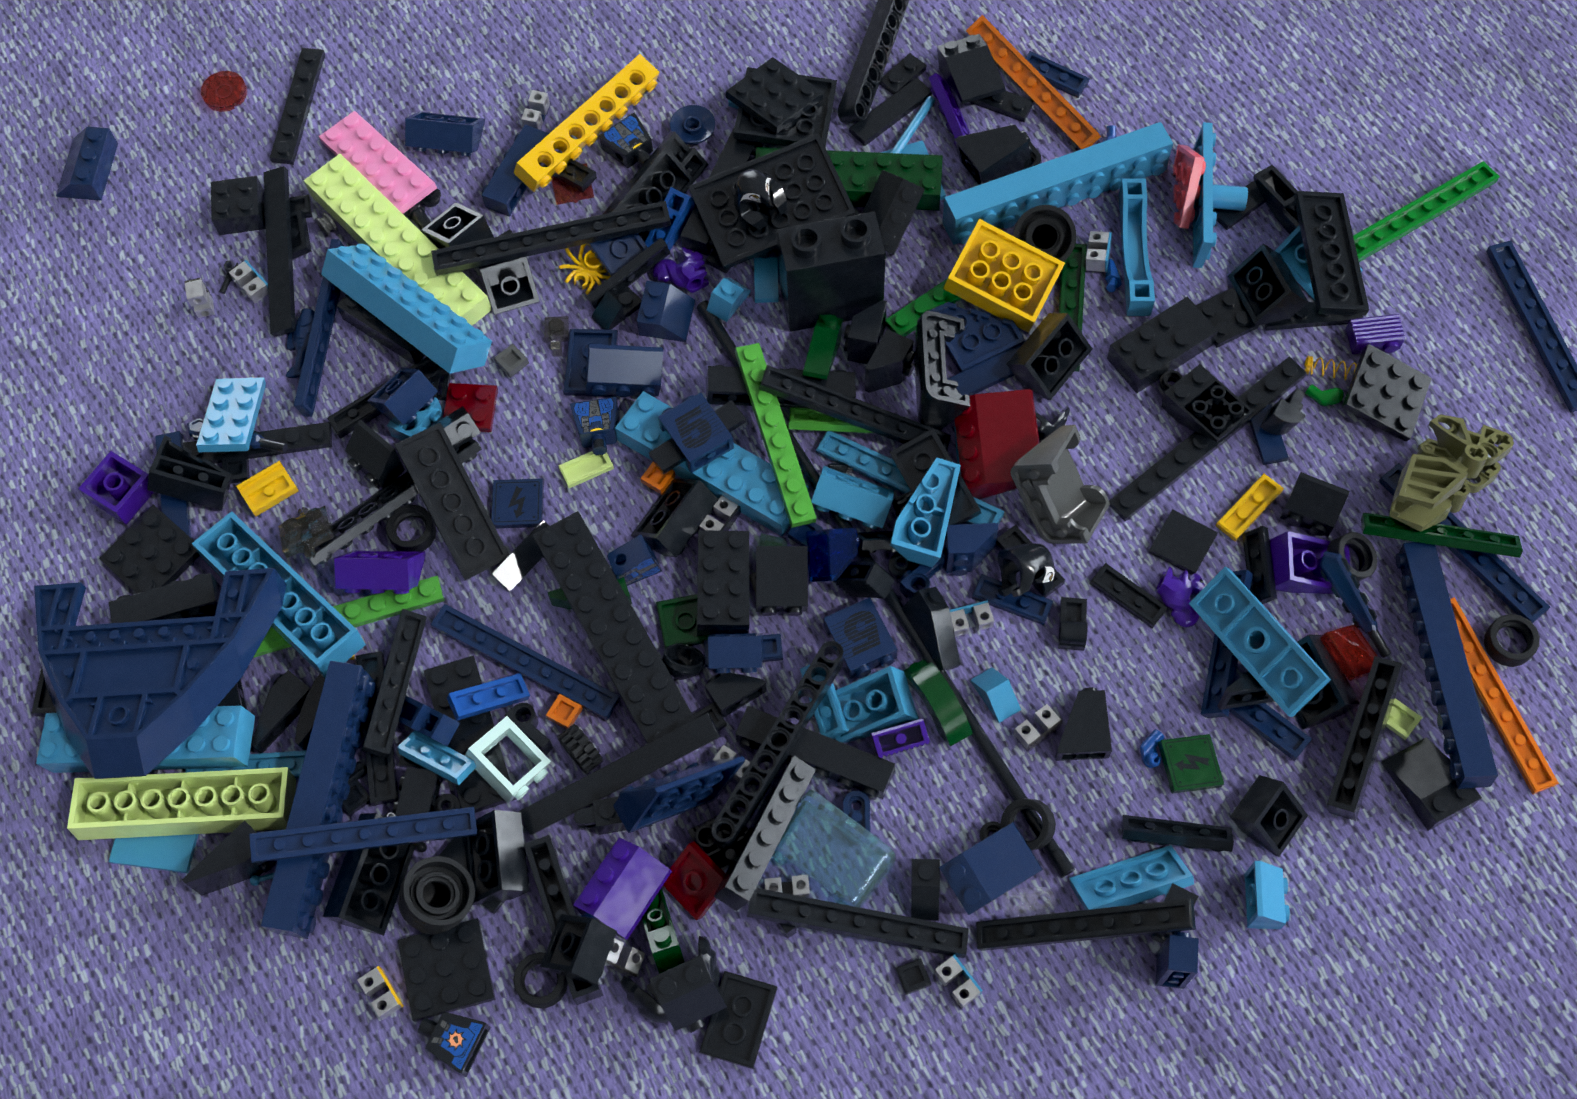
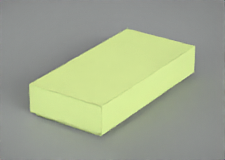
M591 451L559 465V469L568 488H572L613 470L614 466L607 452L603 455H595Z

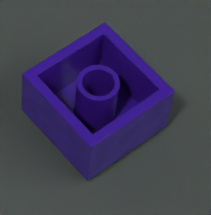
M112 451L106 455L78 488L89 502L125 525L130 522L154 493L147 490L149 474Z

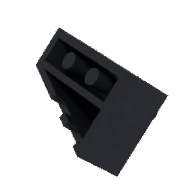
M164 435L149 470L147 490L222 511L230 491L232 474L207 459H199L191 454L190 449L186 447L182 449L172 443L171 438Z

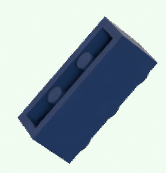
M1174 932L1173 935H1169L1157 952L1155 986L1180 989L1186 987L1198 973L1199 938H1192L1191 934L1186 932Z

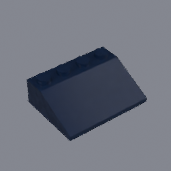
M743 756L712 760L702 764L696 762L680 772L673 770L661 779L651 778L639 787L629 786L619 793V798L613 807L628 833L634 832L713 802L746 760Z

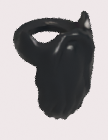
M1068 405L1051 423L1036 413V418L1041 422L1040 427H1037L1039 442L1060 426L1065 425L1070 412Z

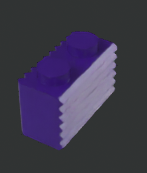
M1399 314L1350 319L1345 329L1352 354L1361 355L1363 348L1368 344L1385 353H1393L1401 348L1405 340Z
M923 718L871 733L876 754L880 758L883 756L887 757L888 754L893 755V753L903 752V750L908 751V749H913L914 747L918 748L924 744L928 745L930 742Z

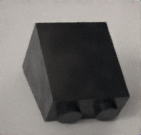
M1016 125L963 135L955 139L960 162L978 185L1024 170L1026 166L1032 164V150L1029 146L1030 138L1024 130L1020 131Z

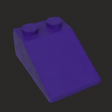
M1290 531L1270 539L1276 590L1288 593L1334 594L1331 590V583L1325 581L1319 567L1322 556L1327 551V546L1331 541ZM1345 545L1344 554L1350 565L1349 546Z

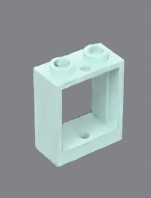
M508 716L468 748L465 755L475 761V770L507 803L511 802L514 798L520 800L530 790L528 786L533 781L539 783L549 773L546 769L551 762ZM505 736H508L536 765L514 785L484 756Z

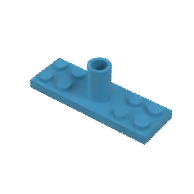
M1203 122L1193 150L1204 157L1206 162L1205 172L1203 176H1200L1199 180L1200 195L1198 199H1195L1193 207L1195 208V218L1193 220V268H1203L1205 261L1210 259L1211 247L1216 245L1217 233L1213 232V227L1216 224L1217 213L1213 212V208L1244 211L1248 199L1247 187L1213 184V167L1216 163V153L1213 152V147L1216 143V133H1213V123Z
M1224 567L1189 603L1288 716L1293 717L1331 680L1230 568Z

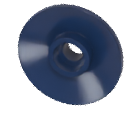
M688 105L678 109L670 120L671 132L675 131L685 144H698L706 141L712 136L716 126L713 114L707 108L699 105Z

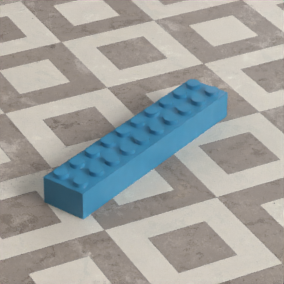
M1159 122L944 197L942 224L953 245L958 243L965 244L979 219L998 229L1003 227L1007 229L1014 226L1027 210L1035 206L1052 205L1058 208L1066 205L1073 206L1080 200L1096 198L1108 190L1116 191L1120 189L1122 179H1144L1151 175L1158 176L1167 169L1173 142L1163 124Z

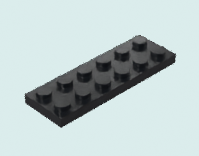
M1297 191L1294 201L1317 314L1366 316L1369 311V305L1344 193Z
M441 422L394 444L464 581L501 563L509 553Z
M474 655L423 670L434 710L454 720L456 719L447 700L448 694L482 684ZM488 711L458 720L457 722L460 724L447 747L465 756L468 748L494 727L491 712ZM498 742L484 756L511 783L500 743ZM475 769L460 785L455 784L461 808L474 807L476 813L507 803Z

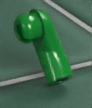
M1311 384L1306 390L1305 395L1321 406H1329L1341 402L1344 392L1341 388L1337 387L1322 391Z

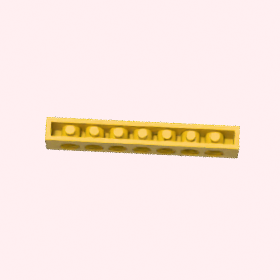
M639 54L522 157L516 164L514 174L533 192L539 187L542 189L546 187L551 181L552 175L555 173L560 174L566 168L567 162L570 159L576 160L586 145L590 147L597 140V135L601 131L605 132L611 128L613 121L616 118L621 119L627 113V108L631 104L636 106L646 91L650 93L657 86L658 82L656 80L660 72ZM570 135L576 136L578 139H573ZM554 149H559L563 153H558ZM538 163H544L547 167H542Z

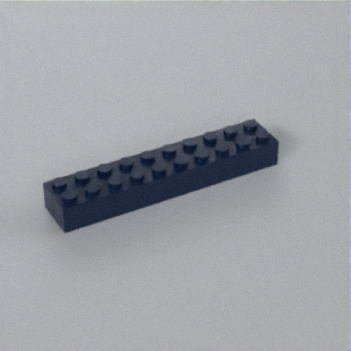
M330 661L286 829L342 822L343 811L341 808L343 800H346L349 795V776L355 771L356 759L354 757L356 749L360 748L362 743V725L366 723L369 716V708L367 707L369 697L372 698L375 692L373 678L360 665ZM330 854L277 861L261 922L262 927L276 934L308 939L309 933H313L316 926V917L314 915L316 907L321 904L323 898L321 887L323 879H326L329 874L330 864L328 859Z

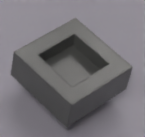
M513 343L494 357L495 363L510 378L529 364L528 358Z

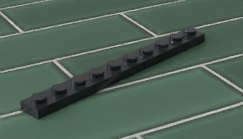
M666 201L432 250L431 253L434 270L438 276L671 226Z
M1289 356L1238 397L1254 411L1253 414L1218 442L1194 432L1110 499L1109 506L1124 521H1127L1248 424L1253 417L1304 379L1307 372Z

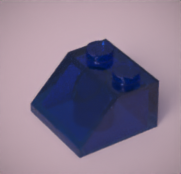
M856 528L806 531L809 582L836 581L858 554L859 536Z

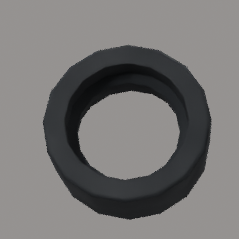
M413 504L401 506L394 510V515L387 519L386 532L395 549L398 551H424L430 547L436 536V526L429 512L425 508ZM418 517L425 522L426 530L418 539L402 541L397 536V527L405 519Z
M1349 532L1330 542L1327 546V552L1341 554L1342 558H1345V545L1355 551L1359 560V570L1357 571L1351 567L1350 573L1352 576H1356L1358 581L1371 576L1375 572L1378 562L1377 554L1373 544L1366 536L1358 532Z
M1508 614L1499 617L1489 626L1484 635V646L1487 654L1494 661L1503 666L1515 667L1523 665L1536 653L1540 646V636L1537 628L1530 620L1521 615ZM1503 627L1519 631L1527 643L1525 651L1515 654L1503 649L1497 640L1498 631Z
M1023 798L1013 801L1002 814L1001 829L1014 822L1015 816L1022 809H1034L1042 818V832L1036 839L1025 841L1031 851L1043 848L1051 841L1055 833L1056 822L1053 812L1040 800Z
M542 952L530 954L521 960L515 969L513 978L515 991L523 1002L533 1008L541 1009L551 1007L559 1002L567 991L568 986L566 977L556 973L557 984L550 994L538 997L528 992L525 986L526 974L532 967L542 963L545 955Z

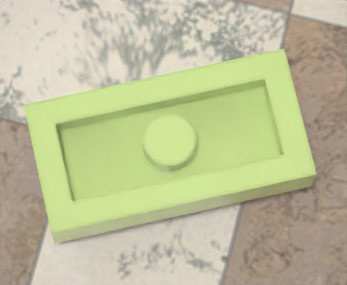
M1395 698L1386 727L1406 740L1423 717Z

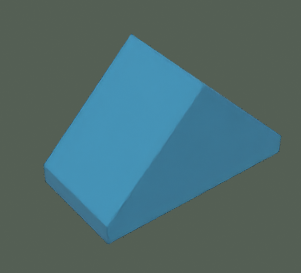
M993 667L970 680L998 723L1021 711L1009 679Z

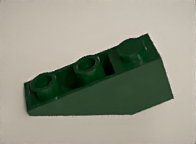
M661 888L642 917L659 974L685 963Z

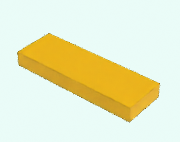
M1264 473L1215 526L1232 540L1236 541L1283 492L1284 488Z

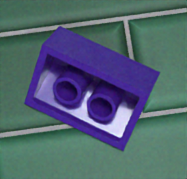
M353 550L334 558L335 589H345V593L361 592V589H369V593L373 594L384 593L385 590H394V594L409 593L410 589L418 586L426 557L425 551Z
M619 837L573 906L583 917L594 918L617 930L616 935L627 941L672 871L639 846Z

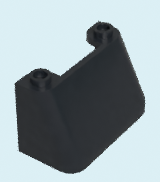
M927 311L917 320L914 351L916 352L914 367L917 417L921 424L941 431L970 407L969 395L965 394L962 396L956 389L958 382L947 379L944 341L951 342L955 338V334L962 333L965 327L964 319Z

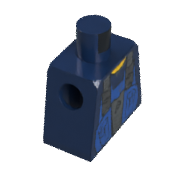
M610 397L570 403L582 447H592V452L595 455L605 454L607 452V445L617 442L615 427L619 423L617 398Z
M642 535L635 537L607 555L610 568L616 579L624 577L627 586L662 572L653 549Z

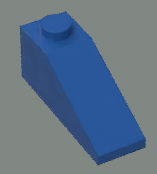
M670 187L664 200L667 204L671 226L650 230L645 241L647 247L662 238L670 251L680 238L695 207L691 196Z

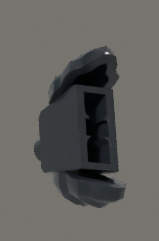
M699 936L698 955H705L718 985L720 970L717 967L716 952L711 948L706 936ZM623 976L620 983L627 994V1000L637 1007L638 1012L651 1021L658 1023L668 1022L669 1020L660 1006L652 984L650 983L646 986L654 998L633 980ZM701 1019L687 1027L690 1033L705 1026V1023Z

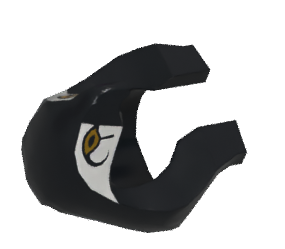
M748 169L738 177L734 205L744 220L753 225L757 230H760L767 226L760 212L753 211L747 206L746 201L752 200L772 206L769 197L770 192L773 194V204L777 213L781 216L787 210V200L783 188L775 179L759 170Z
M1027 543L999 551L997 559L1001 571L1002 586L998 589V592L1001 596L1006 597L1012 593L1013 597H1017L1030 590L1034 577L1036 583L1041 586L1043 594L1051 591L1055 566L1051 553L1044 545ZM1020 571V586L1016 588V575Z

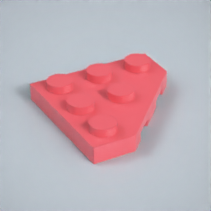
M1178 144L1173 165V175H1176V181H1178V185L1175 184L1173 187L1174 203H1176V208L1178 209V212L1174 213V223L1179 228L1189 229L1190 222H1193L1195 218V208L1193 207L1195 199H1198L1200 195L1199 180L1200 176H1203L1205 172L1206 162L1204 157L1189 146Z

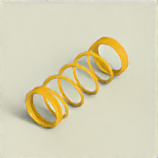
M1308 355L1306 357L1304 366L1306 367L1305 371L1307 374H1309V371L1311 375L1313 374L1312 366L1314 370L1318 360L1321 359L1322 377L1324 376V363L1321 357L1316 360L1314 366L1313 356ZM1330 359V360L1327 362L1326 366H1325V370L1327 369V366H1328L1329 362L1332 361V362H1333V379H1334V378L1336 377V376H1335V375H1336V373H1335V363H1334V360H1333V359ZM1341 361V362L1339 363V365L1337 366L1336 372L1338 371L1339 366H1340L1341 363L1343 362V363H1344V369H1345L1344 380H1346V379H1347V375H1348V373H1349V371H1350V369H1351V367H1352L1353 364H1355V370H1356L1357 364H1356L1355 362L1350 365V367H1349V369H1348V371H1347V375H1346V364H1345L1344 361Z

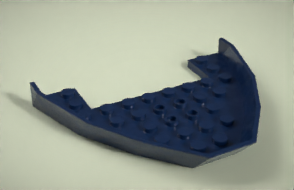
M275 568L225 571L215 616L76 626L86 587L81 582L34 586L38 652L46 687L67 739L95 779L146 776L198 729L243 677L283 605L287 584Z

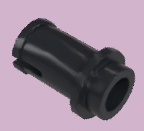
M417 203L408 210V217L414 220L422 232V229L431 222L425 213V207Z

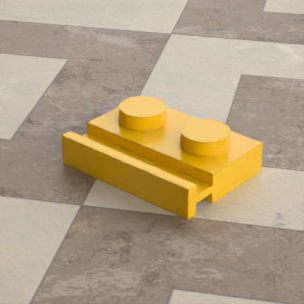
M280 460L236 486L255 517L299 491Z

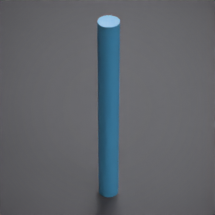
M928 96L890 153L901 154L935 103L933 97Z

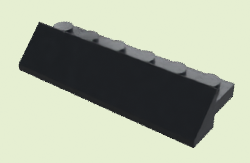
M675 131L670 132L603 214L663 202L670 187L685 194L689 189L688 186L696 181L709 164L695 148H689ZM650 230L638 233L644 243Z

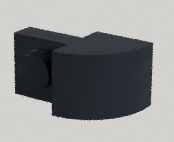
M1297 388L1287 398H1281L1267 411L1260 427L1274 435L1288 433L1306 416L1300 412L1303 408L1301 402L1305 393Z

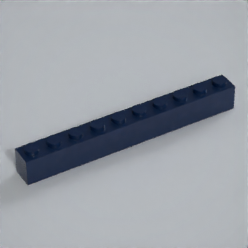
M1420 542L1403 543L1400 552L1396 554V566L1398 569H1401L1402 589L1407 592L1408 612L1413 615V632L1419 638V655L1425 661V678L1431 684V701L1433 706L1437 707L1438 728L1443 730L1445 738L1443 746L1445 753L1449 754L1451 777L1456 780L1458 789L1491 787L1498 777V772L1436 546Z

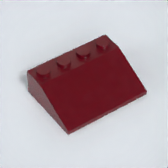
M1025 389L969 396L970 407L955 418L961 477L972 496L979 500L1017 489L1011 477V468L1018 459L1040 443L1033 391Z

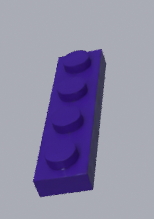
M934 73L929 77L932 85L930 89L940 103L938 105L940 112L948 121L946 123L948 130L954 135L955 139L959 136L971 134L948 82L937 73Z

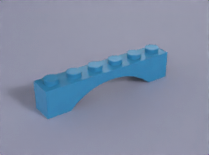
M1122 179L1118 197L1126 315L1151 316L1155 303V294L1147 248L1146 179Z

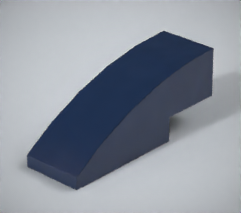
M405 696L399 722L448 746L460 723L411 697Z

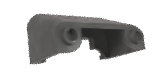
M1076 425L1060 426L1018 459L1010 471L1011 477L1038 534L1044 541L1052 544L1088 543L1110 505L1108 497L1101 487L1083 484L1068 449L1078 446L1081 439Z

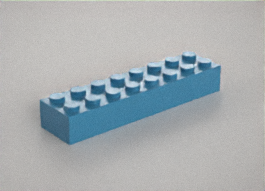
M357 244L327 249L321 275L449 374L485 366L492 340L486 337L481 330L470 325L465 318L454 313L449 306L442 304L434 298L432 293L421 288L416 281L405 276L400 269L389 264L384 257L373 252L368 245Z
M643 391L615 427L618 441L652 460L649 452L671 439L666 430L662 432L660 429L658 416L664 410L672 407ZM733 443L734 449L693 473L689 471L685 461L672 469L682 479L700 480L718 499L722 495L741 507L742 514L780 536H783L790 526L771 464Z
M232 511L192 543L200 557L222 579H224L225 571L276 569L287 586L282 608L271 627L324 678H326L330 661L345 663L366 645L358 630Z
M217 706L198 729L153 770L248 767L255 715L242 706ZM46 713L36 764L52 773L90 772L67 739L57 713Z

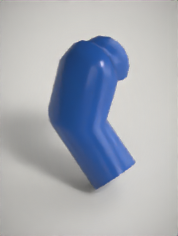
M1154 729L1140 745L1142 762L1149 768L1157 767L1161 763V757H1158L1156 747L1161 740H1164L1165 736L1157 729Z

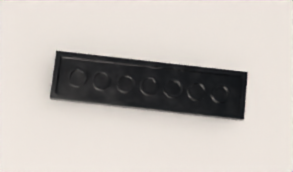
M474 439L455 449L461 463L472 461L477 457V453L482 450ZM408 471L300 545L299 548L314 566L318 563L324 564L331 559V554L338 549L342 550L349 547L353 543L354 538L360 534L365 535L374 528V524L393 516L394 510L402 505L406 506L412 503L419 492Z

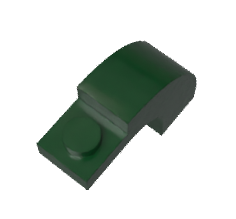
M921 660L903 670L908 684L918 693L929 710L938 734L950 747L973 734L957 697L932 662L928 664L925 660Z

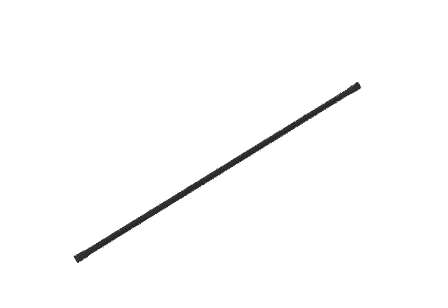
M702 301L697 305L698 312L705 323L711 328L734 366L739 367L735 355V343L719 318L707 311L709 301ZM787 426L800 469L815 491L820 475ZM829 510L830 516L859 561L874 562L870 553L862 552L853 543V533H856L849 520L839 517L838 512ZM891 587L889 594L884 600L922 659L928 664L932 662L939 670L903 611V604ZM941 671L940 673L953 690L967 717L973 733V739L1013 801L1027 798L947 672ZM1022 809L1020 812L1036 837H1038L1042 832L1043 826L1041 818L1034 809ZM1052 837L1051 841L1043 848L1060 877L1064 878L1072 873L1075 868Z

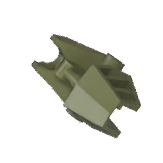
M1440 414L1432 419L1429 426L1433 429L1438 441L1428 438L1417 448V454H1412L1402 469L1391 503L1389 516L1422 532L1446 520L1449 512H1459L1469 493L1481 491L1497 478L1501 470V466L1497 461L1507 456L1514 445L1513 437L1510 434L1483 425L1478 433L1467 430L1464 419ZM1442 422L1447 424L1450 427V429H1445L1439 423ZM1466 478H1472L1476 480L1478 483H1471Z

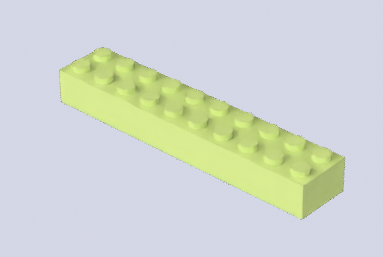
M338 154L304 180L310 196L359 244L368 245L373 252L384 257L389 264L400 269L405 276L416 281L425 291L432 293L434 298L442 304L449 306L454 313L465 318L470 325L473 326L492 311L488 296L462 271L436 275L431 251L438 248L341 154Z

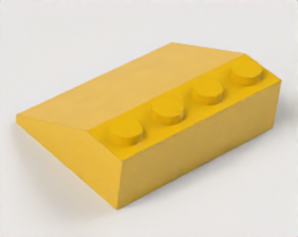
M979 219L943 289L1003 320L1004 318L1013 320L1018 328L1029 333L1065 263Z

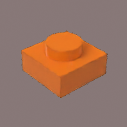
M652 462L640 479L641 483L662 495L676 475L673 470L663 475L656 464Z
M559 694L547 712L546 717L567 729L574 724L583 708L582 705Z

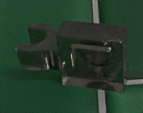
M568 316L545 317L544 338L546 343L550 342L553 357L562 356V342L569 341Z

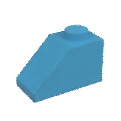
M723 278L711 293L707 311L728 322L748 297L751 290L731 278Z

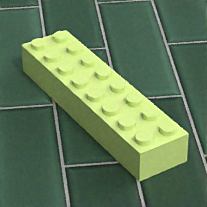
M288 767L147 774L142 777L95 779L94 777L75 778L67 829L78 840L233 832L244 820L255 831L285 830L295 796L296 778Z

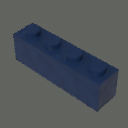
M525 124L521 132L516 134L513 145L510 149L506 150L502 163L499 167L495 168L492 179L482 190L481 195L486 208L509 217L511 216L528 187L514 174L516 164L549 133Z

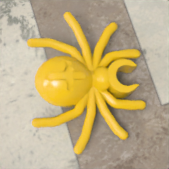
M587 244L580 246L579 261L573 256L569 248H565L567 255L577 264L559 265V269H577L565 279L566 283L573 276L574 286L578 280L585 281L582 285V290L588 287L585 292L588 295L592 291L595 281L600 286L602 283L599 278L606 280L610 278V276L602 275L606 273V270L603 269V266L592 250L588 251L584 258H582Z

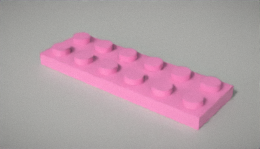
M355 111L319 136L320 141L335 156L341 154L402 214L437 189L433 180Z

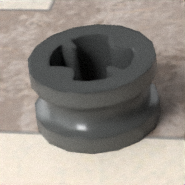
M326 212L322 214V218H315L317 225L327 236L331 234L330 231L338 229Z

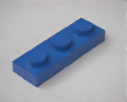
M521 673L449 693L447 700L456 721L526 701L529 699L530 694Z

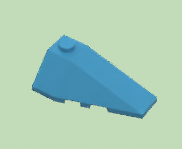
M936 458L896 519L890 546L907 560L933 567L941 558L961 467L960 464Z

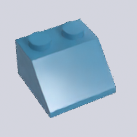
M1254 861L1244 874L1247 928L1281 929L1290 918L1289 905H1285L1284 894L1288 892V880L1283 877L1282 868L1262 861Z

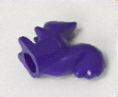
M684 247L682 248L683 262L677 264L671 259H663L653 268V275L658 281L668 282L670 280L674 285L683 287L691 293L709 285V281L704 279L707 272L706 267L702 266L705 264L703 255Z
M1168 567L1167 571L1163 572L1155 590L1156 593L1160 595L1163 603L1172 609L1171 616L1174 618L1175 623L1182 627H1192L1197 623L1199 615L1189 604L1191 602L1189 598L1191 594L1198 595L1205 587L1202 578L1196 573L1188 578L1187 570H1184L1179 578L1173 576L1172 567Z

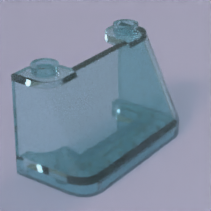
M809 789L799 802L772 858L781 865L793 863L831 892L837 901L836 903L862 908L895 866L896 854L888 845L828 800Z

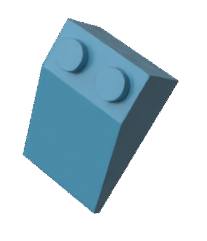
M886 667L836 690L849 732L836 737V740L839 742L847 743L870 737L871 733L919 719L905 672L895 667Z

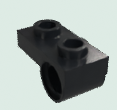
M1061 597L1058 649L1085 650L1088 630L1086 622L1087 599Z
M519 703L504 715L505 717L508 716L545 755L552 750L551 741L536 729L538 717L530 704ZM524 714H530V715H531V717H530V719H529L528 721H526V722H520V721H519V718H520L522 715H524Z

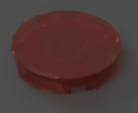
M219 71L210 75L204 81L201 87V96L205 104L212 110L219 112L231 111L235 109L234 106L241 105L247 96V86L243 78L236 72Z

